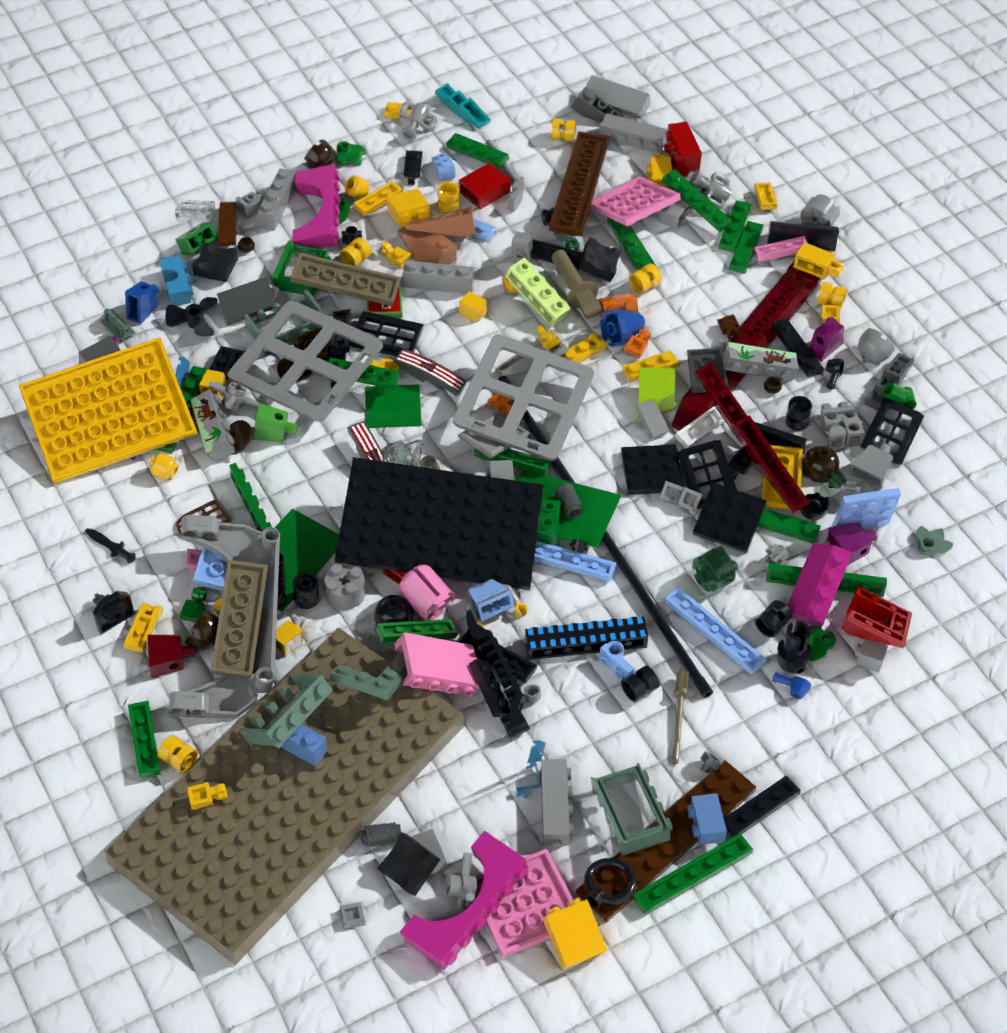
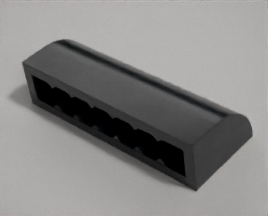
M770 221L767 244L805 236L808 244L823 250L835 251L839 227Z

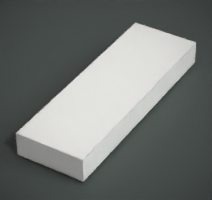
M714 406L678 431L674 436L684 448H689L725 421Z

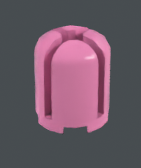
M428 565L414 567L413 570L404 575L399 585L401 595L424 621L428 618L434 620L445 612L443 609L449 601L453 603L456 595Z

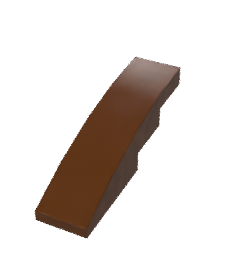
M220 202L219 246L236 245L237 202Z

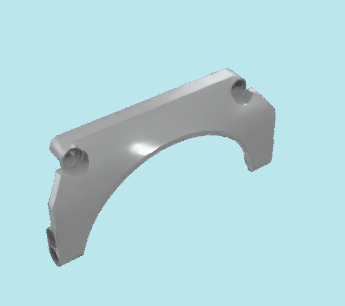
M185 515L182 518L181 537L183 540L213 552L227 563L228 560L268 565L253 673L250 679L221 675L203 686L187 691H175L169 694L168 712L170 715L195 718H237L257 702V693H267L273 686L275 676L280 533L273 527L265 528L262 532L247 524L221 523L218 518L213 516ZM264 678V679H267L268 681L264 682V681H262V680H260V679Z

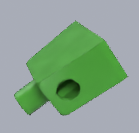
M260 403L256 416L253 440L283 442L285 433L296 435L298 424L287 422V411Z

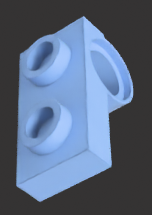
M437 154L435 157H431L438 180L455 178V165L448 155Z
M611 641L600 648L599 659L605 667H609L618 679L622 680L628 675L634 674L635 668L623 659L624 646L618 641Z

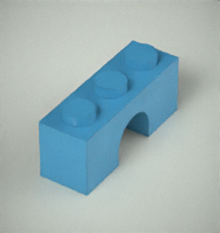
M180 255L160 258L164 282L166 283L170 304L177 306L192 303L191 295H194L192 285H188L190 278L189 274L185 273L187 271L186 262H182Z

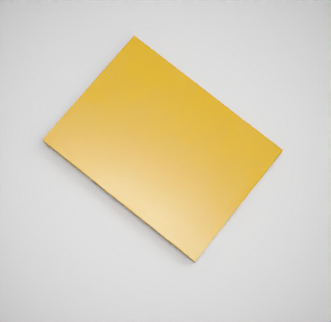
M161 337L18 385L54 484L198 434Z

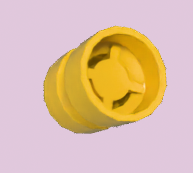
M553 118L551 139L561 140L564 138L565 141L574 142L576 120H566V122H563L562 119Z
M453 182L440 184L437 189L438 209L444 214H450V211L459 209V187Z
M357 237L340 251L339 256L343 263L358 266L372 254V250L366 240Z
M652 263L629 275V283L638 294L646 292L662 280L659 269Z
M823 281L817 303L822 305H840L841 310L847 294V288L842 286L833 287V284Z
M170 735L160 745L157 755L164 762L171 764V767L183 774L189 771L198 758V751L185 744L177 736Z

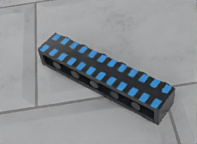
M644 617L525 629V645L528 660L600 653V648L611 641L620 642L624 646V650L647 648L648 631Z

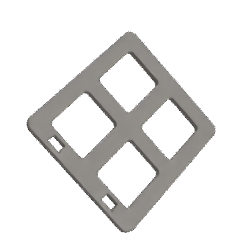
M291 300L284 304L229 370L228 377L231 381L241 384L245 388L317 422H321L329 416L381 351L383 343L381 339ZM292 316H297L322 327V330L305 350H300L275 338ZM336 334L365 347L346 370L317 357L329 340ZM264 350L294 362L276 385H271L246 373ZM365 355L369 356L364 363L361 362ZM307 369L337 382L319 405H313L288 393L290 388ZM332 396L335 397L331 404L327 403Z
M496 334L492 337L453 417V424L458 428L547 461H555L561 452L591 384L594 370L589 366L504 335ZM501 350L533 361L521 387L510 385L489 376ZM546 367H552L578 377L567 404H562L535 393ZM486 389L514 400L502 427H496L469 416L481 390ZM528 406H533L560 417V421L548 445L516 433ZM474 424L484 427V430L477 429L473 426ZM528 444L538 447V450L531 449L527 446Z

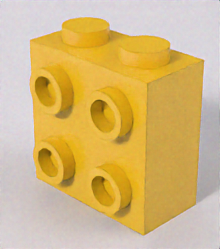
M418 188L386 196L388 212L398 227H405L406 222L421 218L431 219L429 203Z

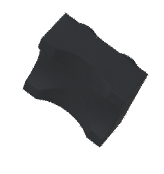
M590 237L584 246L579 269L611 282L617 271L616 267L621 250L606 247Z
M204 242L198 259L192 265L193 275L227 282L238 260L237 249L218 248Z
M402 832L391 852L377 869L396 882L406 892L416 896L441 859L411 836Z

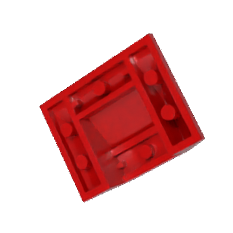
M858 586L846 611L841 629L850 636L904 648L912 612Z

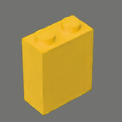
M577 898L567 902V908L560 910V907L557 906L547 910L548 915L542 918L562 969L608 951L588 900L581 902Z

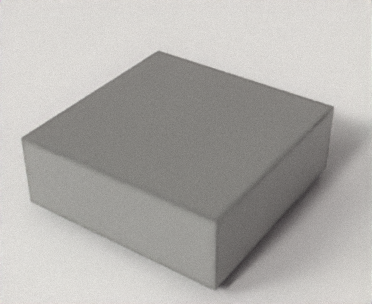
M361 902L339 906L344 930L366 925Z

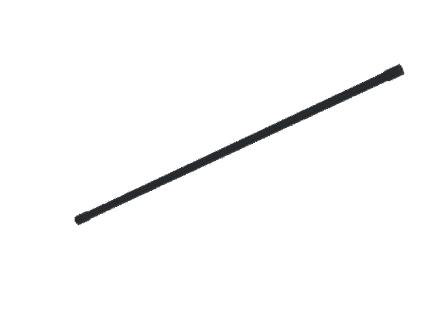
M507 376L498 378V380L512 385ZM526 409L522 418L537 442L548 445V440ZM559 457L557 460L551 461V464L562 480L575 483ZM606 530L602 542L686 671L689 672L703 698L710 697L713 694L712 688L700 674Z

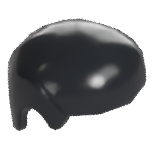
M819 492L805 495L810 504L800 509L801 514L809 520L823 518L829 510V498L821 496Z

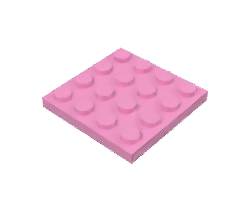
M639 176L594 198L590 209L625 226H631L653 213L660 212L661 209L667 206L674 205L681 198L680 193Z
M547 848L524 857L528 865L525 877L515 883L511 894L507 897L505 896L500 902L497 911L493 914L491 913L486 919L488 929L502 958L549 940L550 937L542 918L548 915L547 910L557 906L562 910L568 907L567 902L573 900ZM484 873L476 876L477 891L474 899L477 898L482 888Z

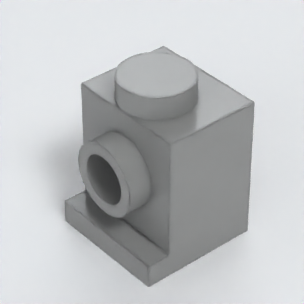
M253 191L241 198L238 196L236 197L237 209L248 219L257 214L264 199L261 194H255Z

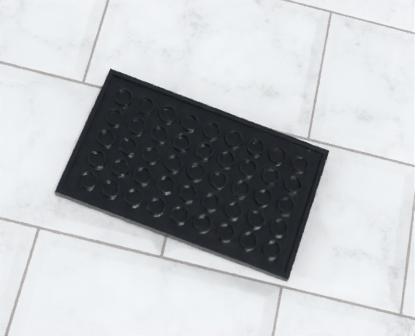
M353 457L336 548L335 563L398 572H409L416 566L428 565L440 578L474 583H484L493 579L500 584L510 585L512 588L530 590L543 484Z

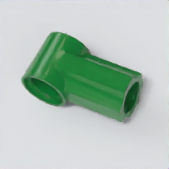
M890 382L884 385L882 390L884 397L911 409L917 406L911 387H901Z

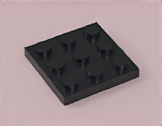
M676 444L621 447L627 495L661 493L665 481L684 488Z
M712 483L694 527L693 535L748 553L767 500Z

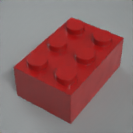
M688 122L668 124V130L665 132L666 144H664V151L671 157V164L674 169L683 177L688 176L691 171L700 170L702 152Z

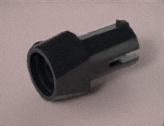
M796 621L794 632H792L793 624L791 622L787 626L785 639L778 643L777 661L784 671L801 674L806 671V664L811 656L812 650L809 639L813 630L805 622Z

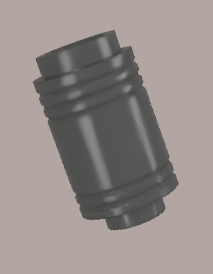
M561 484L555 491L558 500H561L562 510L568 518H576L582 513V505L573 485Z
M393 822L365 826V830L361 831L362 844L366 843L367 848L395 844L401 834L400 824Z

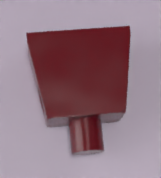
M147 635L151 678L181 671L184 669L183 658L195 657L194 646H182L179 635Z

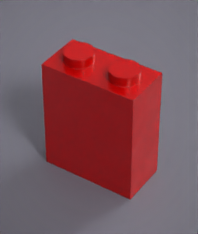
M490 163L459 179V193L479 209L488 206L511 191V180L509 177L505 176Z

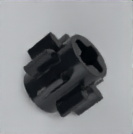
M349 226L345 231H342V243H346V245H349L357 237L362 238V231L358 230L355 226Z

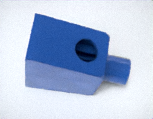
M139 282L125 291L126 319L142 324L157 306V294L160 291L157 285Z

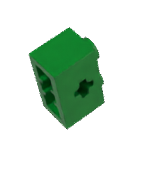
M211 222L200 223L176 238L175 241L183 255L192 254L202 248L204 242L210 243L218 238V235Z
M542 499L537 529L539 542L558 545L561 500Z

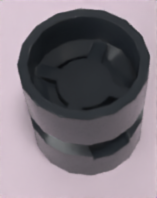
M795 396L789 400L785 423L790 429L800 431L809 425L812 403L808 398Z
M308 572L298 574L293 580L294 603L301 609H311L319 602L318 578Z
M773 600L766 607L765 611L755 619L756 627L765 636L775 637L782 630V627L792 619V612L783 602Z
M647 665L621 680V687L625 695L632 702L639 701L646 696V693L650 694L660 686L656 673Z

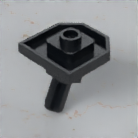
M116 591L106 596L98 593L94 595L93 602L97 606L93 611L98 632L101 635L135 615L131 596L128 592Z

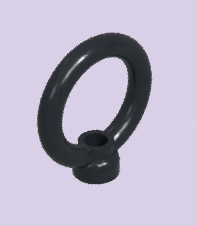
M603 858L593 862L587 868L584 875V885L588 892L585 899L588 900L590 906L596 909L600 908L603 903L619 904L625 902L633 895L637 886V879L633 869L627 863L615 858ZM603 867L618 868L627 876V888L618 895H606L602 889L595 888L593 884L595 872Z

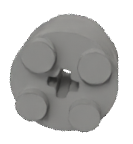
M818 194L816 197L812 196L801 211V223L833 226L840 215V209L838 206L836 208L833 204L834 201L828 196Z
M334 564L325 576L326 598L334 608L350 610L353 609V606L360 605L364 601L365 580L361 568L348 564Z

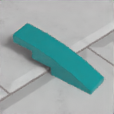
M448 83L436 89L435 94L446 106L479 129L491 121L471 97L467 99L459 90L455 91Z

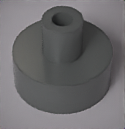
M707 751L700 757L704 762L700 769L705 773H708L711 768L717 771L722 765L719 759Z

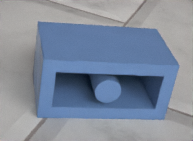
M303 724L281 746V748L315 767L328 751L326 737Z
M718 794L692 796L691 804L688 805L687 809L689 818H693L692 832L693 836L697 837L699 845L725 842L727 830Z

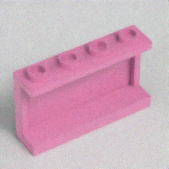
M403 633L394 643L395 651L404 653L408 675L403 680V685L429 689L431 691L447 692L448 694L464 695L466 697L473 696L480 689L469 665L470 662L476 659L473 645L410 633Z

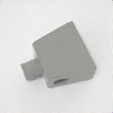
M882 443L879 448L869 445L851 463L850 474L882 489L892 465L893 456L889 454L891 447L886 443Z

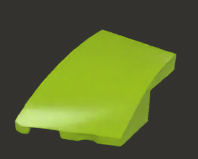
M639 367L638 405L653 400L661 413L673 411L675 404V368Z

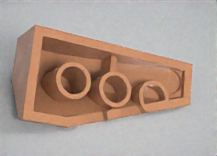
M472 207L450 211V214L447 216L437 214L431 220L429 218H421L405 223L406 230L457 237L463 236V238H469L476 234Z
M405 227L398 231L402 241L410 249L411 255L418 262L450 265L456 261V244L445 236L406 230Z

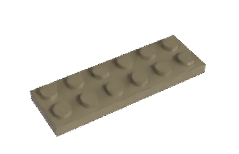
M299 253L290 282L393 306L401 283V277Z
M228 560L211 674L249 679L252 676L268 565Z

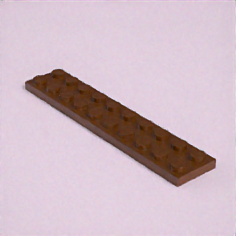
M578 131L549 224V231L572 236H583L610 143V136Z
M725 760L717 771L713 770L665 812V818H669L672 824L669 841L621 856L620 852L616 854L613 858L627 863L636 875L637 886L634 893L654 882L698 843L697 837H694L692 832L693 818H689L687 809L688 805L691 804L692 796L717 793L723 818H725L756 791V786ZM657 820L645 830L659 826ZM603 867L594 874L593 884L595 888L602 889L606 895L612 896L622 893L627 888L628 879L625 873L618 868ZM584 883L576 889V894L583 901L586 900L585 896L588 894ZM633 895L625 902L619 904L603 903L598 909L590 907L606 922H609L633 900Z

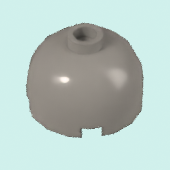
M868 328L859 338L858 348L863 360L880 363L887 360L895 348L888 338L884 340L881 337L882 333L872 328Z

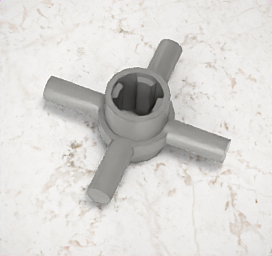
M212 380L210 381L209 388L224 394L222 405L225 408L238 411L241 403L256 409L259 408L260 402L247 397V389L243 385L232 382L228 387H225Z
M463 853L461 873L449 874L446 880V896L457 897L455 916L465 911L466 900H474L477 891L476 876H469L472 858L470 853Z

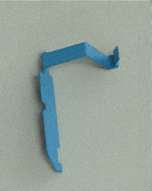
M179 357L181 364H178L175 375L180 389L187 379L184 376H188L190 362L185 357Z
M541 740L533 741L536 744L531 747L527 762L530 765L526 766V768L535 766L539 785L517 787L516 796H523L527 799L528 795L523 792L518 793V791L536 789L541 786L536 763L541 761L543 754L540 753L544 752L546 742Z

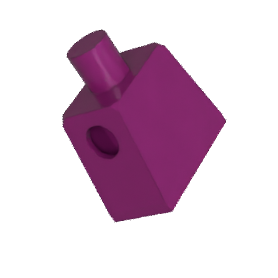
M828 317L814 331L809 349L816 358L823 361L843 344L844 326L838 323L835 318Z
M852 523L829 528L826 540L829 545H835L852 552L848 562L849 565L868 555L871 542L877 539V535L873 529L865 532L859 523Z

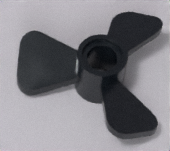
M206 297L201 300L200 304H190L185 309L170 304L166 307V325L173 327L187 322V325L193 328L198 336H213L214 330L205 323L203 313L216 305L218 299Z

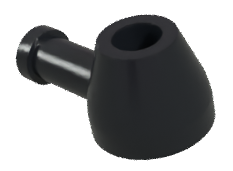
M836 358L827 361L826 371L831 373L829 382L826 385L827 388L835 389L836 381L843 373L844 359Z

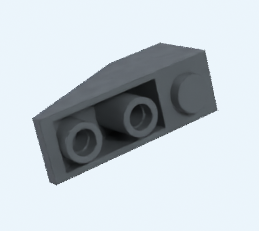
M584 87L570 106L581 116L601 123L607 113L623 117V115L587 87Z

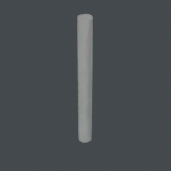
M490 139L486 141L487 146L497 149ZM506 162L502 168L514 184L518 178Z

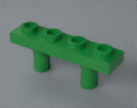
M330 358L328 363L344 370L348 369L353 363L335 358ZM369 365L356 382L375 385L376 393L384 395L387 388L395 389L400 374L397 370Z

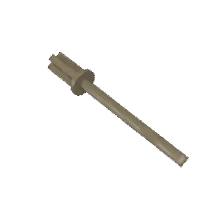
M684 670L677 672L676 689L673 692V696L678 698L672 764L679 763L684 699L689 697V672H684Z

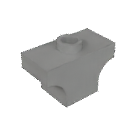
M515 232V236L512 238L513 264H516L524 257L530 262L533 234Z

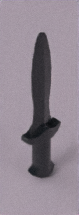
M85 529V532L94 541L107 547L112 552L110 554L112 558L120 555L127 560L128 564L135 561L136 554L123 549V541L118 544L112 542L96 530Z

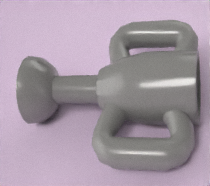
M406 101L399 110L400 115L409 119L411 123L409 127H404L401 130V135L406 140L413 141L416 139L415 128L419 125L426 131L434 129L437 124V118L429 113L430 110L427 105L423 103L414 105L412 102ZM408 107L412 109L411 114H406ZM426 118L431 119L428 126L424 123Z
M696 170L690 179L692 185L699 183L706 187L708 192L706 197L720 210L724 207V203L729 199L732 192L729 188L730 180L727 177L715 172L711 176V182L702 178L700 170Z

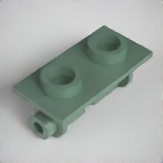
M112 309L104 311L105 318L100 322L116 335L120 341L136 333Z

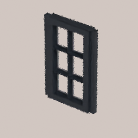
M363 311L356 328L366 333L375 334L377 338L379 336L393 338L391 345L383 344V348L379 353L397 356L403 349L394 346L397 339L410 342L407 350L415 352L424 324ZM365 322L379 324L377 331L363 328ZM383 325L397 328L395 335L381 332ZM401 329L414 332L412 338L398 335ZM353 341L350 342L351 347L361 349L365 348L364 346L358 343H355Z
M884 398L860 447L865 450L869 445H873L877 436L886 439V444H889L891 441L899 445L895 455L890 452L889 454L893 456L892 463L902 465L925 415L893 400ZM890 408L899 412L896 421L886 418ZM903 414L912 418L908 427L899 423ZM883 422L893 425L889 435L879 432ZM896 427L906 431L902 441L892 437Z
M721 440L706 442L677 452L689 489L701 493L699 487L710 485L711 488L712 483L723 481L725 487L737 490ZM713 449L716 461L706 464L703 452ZM699 453L703 465L692 467L689 456ZM718 465L722 477L712 480L708 467ZM704 469L708 481L698 484L694 471ZM702 496L697 509H702L705 500H703Z

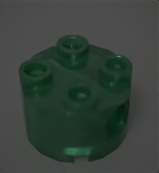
M719 546L696 557L693 560L692 569H696L697 574L694 576L698 584L705 591H712L714 593L735 580L738 565L734 560H731L725 549Z

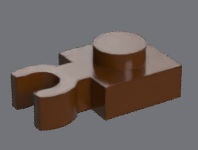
M734 314L717 319L722 334H727L728 340H732V335L741 337L739 323Z

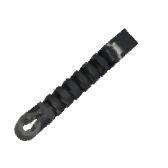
M470 609L466 611V620L471 639L474 644L479 646L480 654L482 656L486 654L489 663H492L509 699L510 713L500 718L509 737L513 739L530 730L526 719L521 713L523 704L526 703L525 695L521 692L519 683L517 684L516 677L510 665H508L507 658L503 655L497 638H494L491 630L484 629L477 624Z

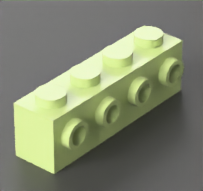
M525 257L509 268L505 277L550 327L567 316L571 309L568 303L557 294L556 290L546 282L545 278L535 270L532 263L528 262Z

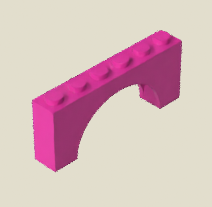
M334 164L296 172L295 184L300 196H318L323 199V203L314 219L306 225L293 230L292 243L294 245L315 249L337 245V238H339L337 226H339L338 214H340L338 206L340 197L338 192L340 191L339 180H341L339 170H336Z
M485 830L471 846L474 857L484 867L483 885L474 902L462 913L446 920L431 921L413 915L400 931L405 942L443 970L456 961L457 954L462 948H466L470 944L475 932L484 927L488 916L497 911L502 899L511 894L515 883L519 879H523L528 871V865L524 857Z

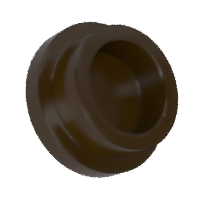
M243 237L239 240L238 249L241 252L247 253L254 250L255 243L250 237Z
M769 377L764 382L763 387L766 392L775 394L781 391L782 384L778 378Z

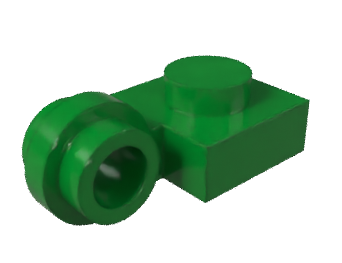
M203 587L193 589L191 599L194 601L186 599L180 612V620L196 623L201 614L204 613L206 606L205 603L200 601H205L207 591Z

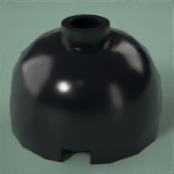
M385 596L374 608L375 625L377 626V623L413 621V609L402 596Z

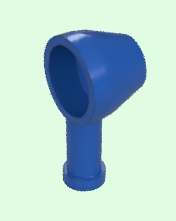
M777 672L774 673L772 682L790 686V695L796 699H802L812 686L808 680L802 677L795 676L789 678Z

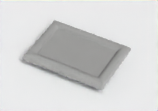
M497 412L484 419L483 422L496 427H502L507 417ZM474 425V426H473V427H475V428H477V429L484 430V427H482V426H479V425ZM521 426L516 431L518 435L526 438L531 435L529 431ZM466 430L458 434L461 440L491 459L510 448V446Z

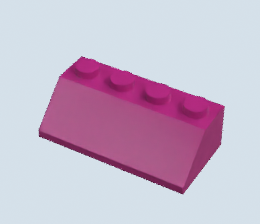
M812 544L787 605L792 612V618L822 628L852 552L835 545Z

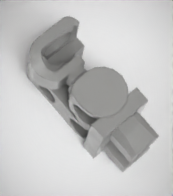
M847 401L838 403L836 408H832L829 403L821 405L819 422L823 431H829L828 447L844 444L846 447L860 446L865 432L855 412V407L849 406ZM841 438L838 443H832L834 439Z

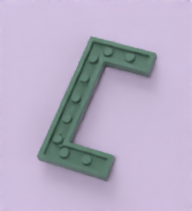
M376 627L370 632L369 640L395 648V642H381ZM400 652L377 678L370 676L369 673L359 672L345 665H338L330 673L329 681L388 700L408 675L404 653Z

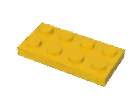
M770 445L801 489L803 448ZM763 475L762 499L767 500L766 507L790 510Z

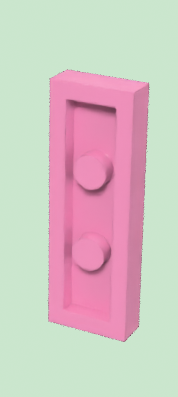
M805 236L757 246L754 249L758 262L797 254L803 243H807Z

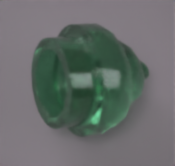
M569 236L564 239L562 247L578 251L579 242L575 237Z
M840 470L830 474L828 488L839 489L841 484H846L847 479Z

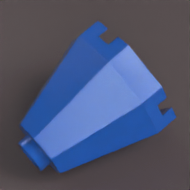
M615 309L603 312L602 316H604V319L600 320L599 323L603 339L605 341L609 339L611 342L609 345L613 347L627 343L632 335L636 336L640 329H644L645 319L639 312Z

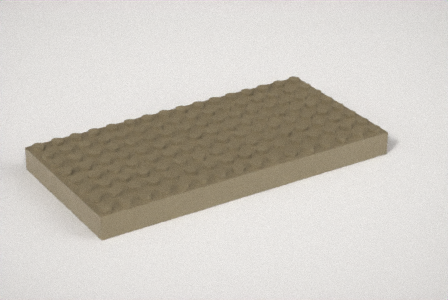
M338 627L104 851L107 862L112 868L230 962L237 965L361 835V831L365 830V826L371 825L464 727V713L429 689L413 688L402 683L388 700L329 681L330 673L338 665H345L353 670L366 672L370 676L377 678L390 664V662ZM293 673L322 674L333 690L302 723L304 726L325 736L327 740L328 751L316 767L281 747L277 749L276 746L255 745L252 748L239 732L241 728L257 729L253 724L254 717H262L266 724L272 719L273 716L267 710L266 705L268 702H274L281 709L286 704V701L280 695L282 688L290 689L293 695L300 689L291 677ZM209 782L210 787L222 783L225 784L228 798L224 800L212 799L213 805L192 810L187 787Z

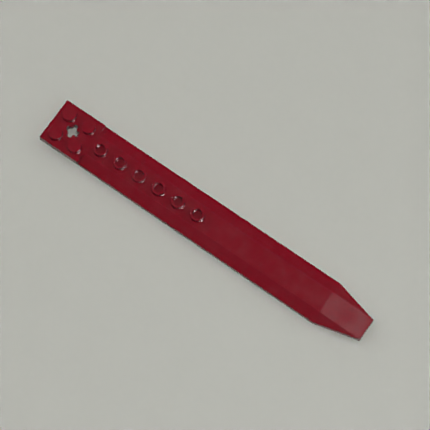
M794 260L787 268L785 274L740 327L741 337L733 335L732 340L728 342L768 348L777 337V334L771 327L772 322L785 318L790 321L823 279L794 268ZM726 370L730 391L733 392L747 375L746 373ZM690 387L681 399L671 427L680 431L714 407V401L707 392L692 393Z

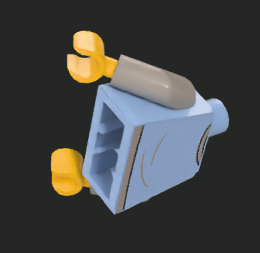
M491 579L484 583H473L468 590L469 597L466 599L465 610L471 609L477 624L482 628L484 626L478 623V620L482 622L514 606L516 607L514 614L517 618H521L522 615L519 610L523 611L525 615L527 613V605L519 602V597L510 585L500 584Z

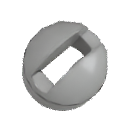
M529 685L525 688L524 693L528 701L535 703L541 699V689L538 685Z

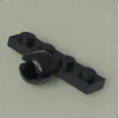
M351 309L333 312V318L351 326ZM320 326L314 327V331H318V333L322 330ZM336 334L329 340L332 356L344 355L350 352L349 339Z

